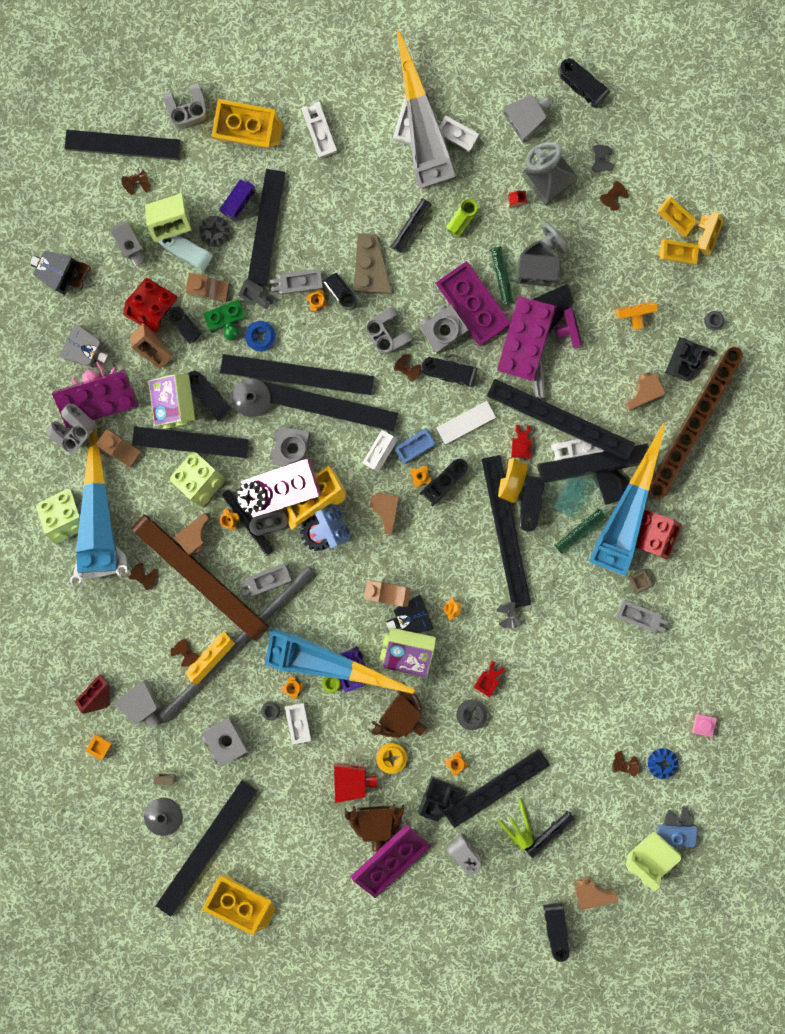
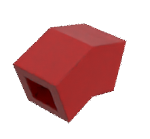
M516 190L509 193V208L520 207L527 203L526 191Z

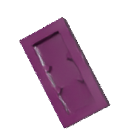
M572 308L564 310L567 325L554 328L556 338L560 339L570 336L573 348H581L583 344L575 312Z

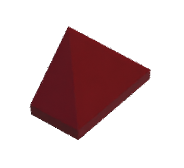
M99 674L74 701L81 713L86 714L105 709L109 706L110 686L103 675Z

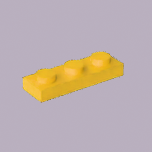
M223 631L217 636L214 642L203 651L201 656L185 672L190 681L196 686L235 645V642L228 633Z

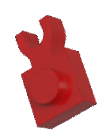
M516 425L517 438H512L511 457L530 459L532 439H527L530 426L527 425L526 432L522 433L519 430L520 425Z
M493 660L489 665L488 673L482 671L473 688L489 698L500 682L496 677L502 674L505 669L501 666L498 671H494L493 666L495 662Z

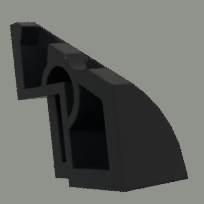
M568 284L532 299L556 306L549 333L565 314L564 310L569 309L574 303Z
M680 337L665 373L688 382L695 372L704 366L703 363L709 355L714 357L716 351Z
M618 470L593 474L605 505L619 501L630 483Z
M431 776L418 813L422 817L438 822L447 810L455 806V802L467 794V791Z

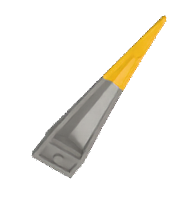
M397 31L408 109L413 167L418 186L421 189L457 176L452 156L401 32Z

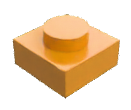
M95 734L86 752L102 761L112 742Z

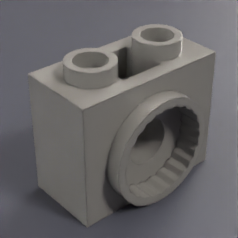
M446 305L442 306L436 311L437 315L432 318L428 316L420 322L419 330L436 354L468 333L467 327L452 305L448 307ZM441 327H448L450 334L443 336L439 330Z
M279 426V429L275 430L273 441L276 442L275 449H271L270 452L272 464L285 467L305 460L310 432ZM291 444H297L298 451L295 454H290L288 451V447Z
M232 716L202 732L203 736L201 738L204 745L210 747L212 751L211 757L220 767L247 753L249 750ZM223 736L231 737L232 744H225Z

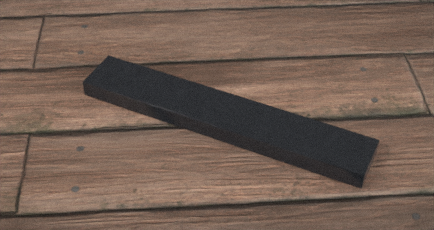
M66 130L64 149L68 151L179 160L181 140Z
M266 169L248 274V279L257 285L267 286L285 179V172Z
M134 426L132 445L247 458L248 439Z
M648 444L634 446L627 461L604 451L538 463L537 468L542 483L639 466L649 447Z
M538 748L456 802L455 806L444 814L453 828H455L548 767L549 763Z

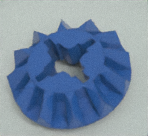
M256 321L248 326L245 340L254 351H266L275 343L276 333L269 323ZM255 330H257L261 334L267 332L266 335H264L265 343L261 340H256L258 336Z
M666 748L653 751L648 758L649 771L659 779H669L672 775H675L679 767L676 755ZM665 757V761L671 766H665L662 770L661 766L656 762H662Z

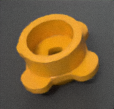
M323 290L307 294L306 299L310 302L311 311L316 312L317 309L328 306Z
M427 466L411 469L410 475L413 476V485L415 487L431 482Z
M226 508L220 517V523L226 529L235 530L237 528L236 523L240 517L237 513H232Z
M450 597L449 602L444 606V613L448 615L449 620H453L454 617H458L461 613V604L455 602L453 597Z
M291 676L288 678L286 685L282 686L281 690L289 695L291 699H297L298 693L304 689V684L297 682L295 677Z
M455 752L453 757L445 760V765L450 768L453 775H458L460 771L468 766L467 762L461 758L459 752Z

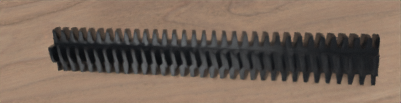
M226 490L221 497L223 496L224 501L226 500L231 510L239 515L241 523L246 527L245 529L249 531L248 533H250L251 537L253 536L254 541L258 542V546L268 556L275 549L271 547L270 543L266 542V537L254 535L250 531L249 524L251 519H249V515L237 504L238 502L236 501L238 499L232 496V492Z

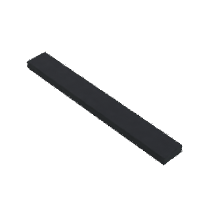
M227 354L222 355L220 369L221 374L370 396L374 376Z
M261 381L270 391V403L394 432L398 417L396 412ZM249 394L247 398L254 399V395Z
M494 379L487 394V397L625 461H627L635 445L634 442L497 379Z
M497 455L483 458L481 461L510 601L516 603L515 608L531 605L511 505L509 501L498 497L501 479L505 478L501 457Z
M241 780L155 907L170 917L172 916L258 791L257 789Z

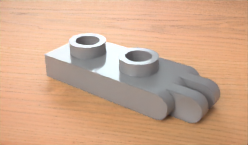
M320 269L279 274L277 279L270 280V284H278L276 287H271V292L279 291V295L323 289Z
M286 563L247 577L244 579L245 583L238 586L239 588L245 586L248 588V590L241 592L242 596L249 593L250 596H254L288 583L292 579Z
M623 599L616 614V618L656 634L658 630L664 633L667 631V629L660 627L661 623L667 626L670 623L663 620V615Z

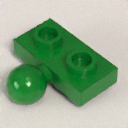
M239 299L203 313L210 332L225 327L224 336L229 341H234L239 336V330L232 324L247 319Z

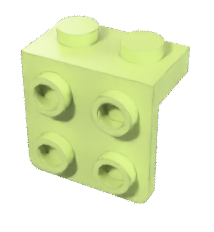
M191 452L170 477V481L202 508L227 479L195 452Z
M66 489L37 504L44 533L54 544L63 542L65 539L78 534L80 513L70 489Z
M652 832L628 854L626 866L632 874H636L642 880L645 886L656 891L660 887L661 877L681 860V854L660 835Z

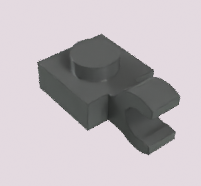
M249 279L244 281L238 294L239 297L253 306L259 303L265 309H268L275 299L271 294L262 293L263 288Z

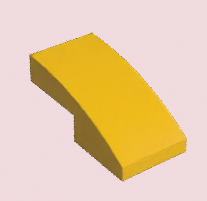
M514 458L509 460L506 478L501 479L498 497L511 503L516 501L526 477L527 464Z

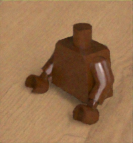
M396 690L398 695L379 719V724L376 721H372L371 723L375 725V728L372 730L368 728V731L373 735L379 734L386 737H407L411 730L421 736L427 727L418 721L422 716V706L418 695Z
M395 804L390 806L357 808V811L356 807L353 806V811L348 812L346 808L344 809L345 818L349 821L351 828L357 836L363 838V842L372 841V851L377 852L383 847V841L390 840L391 835L396 834L402 823L404 804H402V808H396Z

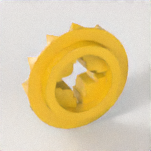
M387 743L381 746L377 752L376 761L382 771L395 774L405 767L407 754L404 748L397 743ZM390 750L393 756H400L394 759V766H392L390 760H383L389 757Z

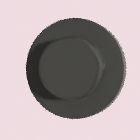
M718 311L709 312L704 318L705 326L710 330L720 329L724 323L723 315Z
M268 701L262 706L261 714L266 720H275L280 715V707L276 702Z

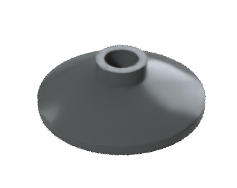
M257 379L241 381L235 387L232 394L235 409L247 417H256L263 414L269 407L271 400L268 387ZM249 394L254 395V399L252 401H249L247 399V396Z
M168 798L153 800L148 804L144 812V822L147 828L159 836H167L174 833L182 821L180 807L176 802ZM163 815L165 821H160L159 816Z

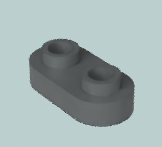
M274 511L255 516L251 520L249 528L254 535L261 536L283 530L288 523V519L285 513ZM274 519L279 520L280 524L276 525ZM256 524H260L262 529H258Z

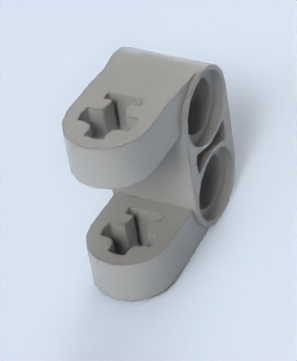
M199 82L190 85L194 101L177 107L172 92L162 95L169 116L178 129H185L203 123L208 118L206 101ZM197 109H203V113L201 115H194V112ZM179 115H184L185 118L183 121H176V118Z
M394 306L375 316L366 325L369 338L377 351L382 355L390 354L413 340L409 331L392 340L383 326L399 315ZM374 324L380 327V331L376 334L371 333L369 330ZM382 341H388L390 347L387 350H382L379 344Z
M69 403L62 410L61 415L73 428L69 431L61 423L52 422L47 428L46 433L65 451L74 453L92 435L96 425L79 407Z
M461 833L447 845L446 849L467 874L474 875L480 870L481 856L472 846L471 842L464 838L465 835ZM469 858H470V861H471V862L476 861V864H474V863H470V864H469V863H468Z

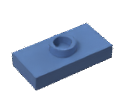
M426 428L394 447L403 464L435 446L436 443Z
M658 825L657 834L671 846L695 847L696 827Z

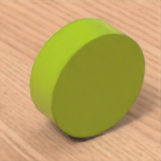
M324 676L322 680V687L328 693L338 691L341 686L340 679Z

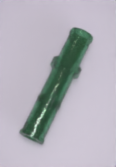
M502 246L490 249L494 263L492 268L496 272L502 306L514 304L506 269L508 264L505 263Z
M598 508L589 517L583 518L577 527L554 544V546L563 554L564 551L587 532H592L594 530L593 527L605 519L606 516Z

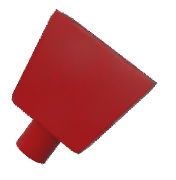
M341 763L334 764L335 803L366 797V788H377V776H366L365 767Z

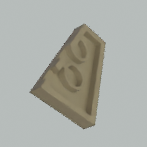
M358 233L354 292L392 294L377 234Z

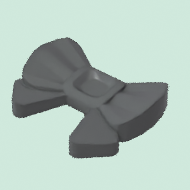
M595 145L592 147L595 153V163L592 166V170L595 172H602L606 169L610 171L615 165L605 161V155L613 150L607 145Z
M507 602L497 608V612L506 613L508 617L499 622L501 627L516 628L521 625L522 621L517 617L515 611V602Z
M682 806L681 817L676 818L671 810H668L664 819L665 826L691 827L692 821L689 809Z

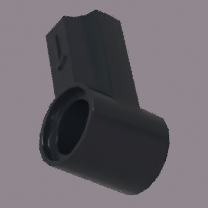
M337 272L329 276L324 282L326 287L343 309H354L357 305L355 294ZM347 296L353 298L350 304H344L343 300Z
M173 307L168 311L169 321L189 344L202 335L200 330L180 307ZM181 312V320L173 321V314Z

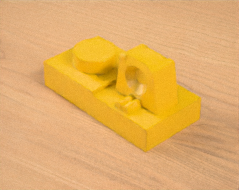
M667 197L657 211L682 237H686L698 222L672 197Z
M713 212L711 216L702 215L699 227L705 231L699 239L698 248L705 255L711 256L724 222L719 213Z
M664 239L661 240L658 256H660V260L695 265L697 264L699 245Z

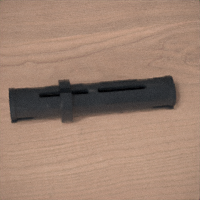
M421 198V201L415 210L409 214L410 218L390 246L393 250L401 253L419 223L423 222L422 218L432 205L430 202Z
M566 811L556 822L553 821L551 826L530 847L525 849L526 852L534 858L559 834L562 835L564 833L563 830L575 821L572 814Z

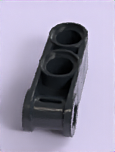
M567 58L562 61L558 69L559 77L574 92L582 96L586 102L592 103V107L598 108L609 95V89L575 60ZM571 68V71L565 72V69Z
M433 357L426 358L421 365L422 372L427 376L463 386L466 384L467 387H474L478 371L476 367ZM429 362H432L435 369L433 368L431 371H428V367L425 364L428 365Z
M198 371L188 373L192 391L218 422L233 411L231 406L227 404L220 393ZM193 376L200 377L198 378V384L192 383Z
M455 459L419 494L421 496L424 495L431 502V506L434 507L445 496V493L467 472L468 465L466 461ZM459 461L465 465V470L461 473H457L454 470V464ZM443 475H448L451 478L449 486H443L440 483V478Z
M526 475L524 480V493L521 500L519 519L520 528L526 532L535 530L538 525L545 483H542L541 477ZM528 517L533 522V525L529 526V528L524 524V520H527Z
M563 903L543 905L547 922V935L553 958L558 962H564L568 959L570 952ZM558 948H562L561 954H558Z

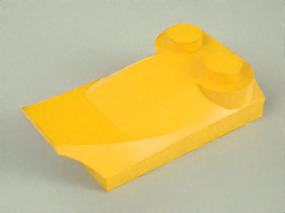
M218 99L211 137L220 142H233L269 149L280 145L284 123L278 117L275 109Z
M327 466L315 475L322 494L321 496L286 507V516L291 530L329 504L338 505L345 500L346 491L330 466Z
M220 874L202 910L254 935L257 931L267 928L276 908L270 899L234 881L231 876Z

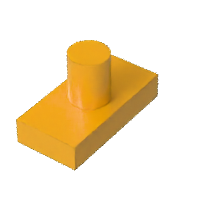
M654 302L615 309L616 317L620 319L632 318L633 329L644 328L643 314L658 311L657 304Z

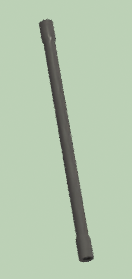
M306 566L259 617L266 622L301 586L305 585L315 575V572L309 566ZM242 632L234 640L235 645L197 686L191 683L174 701L170 702L159 713L160 717L167 722L250 637L245 632Z

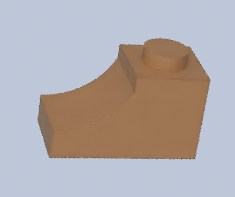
M189 273L186 293L189 296L226 302L230 283L208 276Z
M144 323L130 335L131 348L159 369L173 358V353L161 342L158 334Z
M650 372L639 376L640 380L635 382L637 385L635 395L624 404L627 411L665 394L656 373L650 375Z
M109 429L104 431L95 444L130 468L142 453Z
M376 493V496L371 497L370 507L373 508L372 512L378 513L382 518L384 534L392 535L399 497Z
M203 513L174 536L188 555L192 553L196 555L204 549L202 545L206 542L203 539V531L211 519L207 513Z
M367 580L364 599L408 607L411 588L381 581Z
M584 877L574 883L581 910L619 902L614 889L605 890L595 885L593 879Z

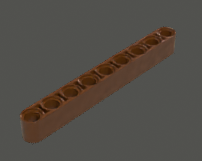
M731 347L721 355L652 477L648 492L650 498L661 499L666 495L742 361L743 352L740 348ZM729 352L735 353V361H731L728 358ZM720 368L726 371L727 375L725 378L720 377ZM711 385L717 388L716 395L710 393L709 387ZM701 402L707 404L708 409L706 412L700 409ZM692 418L698 421V427L696 429L692 428L690 425V421ZM683 435L689 439V443L686 446L681 443ZM673 452L679 454L678 462L672 461L671 454ZM665 468L670 472L668 479H664L661 474ZM655 485L659 486L661 490L658 496L652 493V488Z
M143 514L131 528L132 531L243 632L257 642L270 628L269 625L192 555H188L182 546L154 521L151 522V518Z

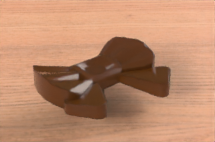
M141 169L138 174L130 177L122 176L121 178L123 187L131 195L134 194V185L140 183L145 192H148L151 186L148 183V175L144 169Z
M615 181L613 188L607 194L600 196V201L605 206L610 207L611 211L619 210L615 198L617 196L628 198V192L620 182Z
M80 262L77 269L78 273L76 277H73L70 285L74 288L82 289L83 281L86 279V274L91 270V267Z
M404 354L396 361L393 369L401 371L413 382L421 372V365L409 367L407 363L410 355Z
M139 563L130 571L131 575L128 577L131 580H137L143 584L146 590H149L154 585L155 578L158 577L157 570H152L146 576L142 573L143 563Z
M186 638L180 640L174 648H171V656L182 653L184 656L181 664L182 667H188L199 658V655L193 653L188 647Z
M622 751L614 755L615 759L612 762V771L614 773L621 771L629 773L633 777L638 774L639 764L635 756L632 757L629 763L623 762Z

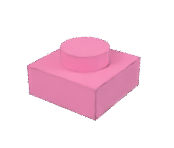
M696 714L692 732L713 737L716 718Z

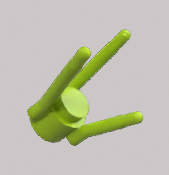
M519 798L518 801L526 830H520L513 817H509V820L516 830L515 835L501 820H498V823L512 838L515 845L518 844L520 849H526L534 843L532 839L534 834L530 828L523 801Z

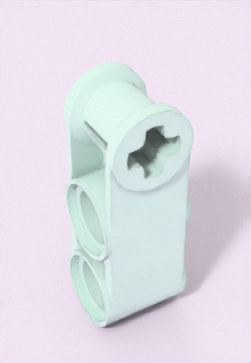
M179 235L170 237L171 242H165L164 239L159 241L164 249L202 272L205 271L213 257L208 251L197 247L194 243Z

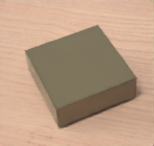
M645 568L627 576L635 594L653 586Z
M158 773L154 777L153 784L173 785L176 782V775Z

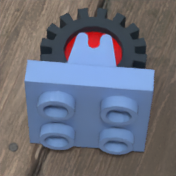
M336 505L316 512V516L307 519L305 524L301 526L303 528L300 531V534H303L301 540L305 539L306 542L303 544L305 546L309 545L308 549L322 551L351 540L350 530L344 524L342 512Z

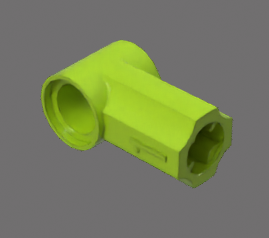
M465 199L446 226V229L459 238L471 220L476 216L478 210L477 203L473 199ZM466 205H472L474 207V211L472 213H466L464 211V207Z

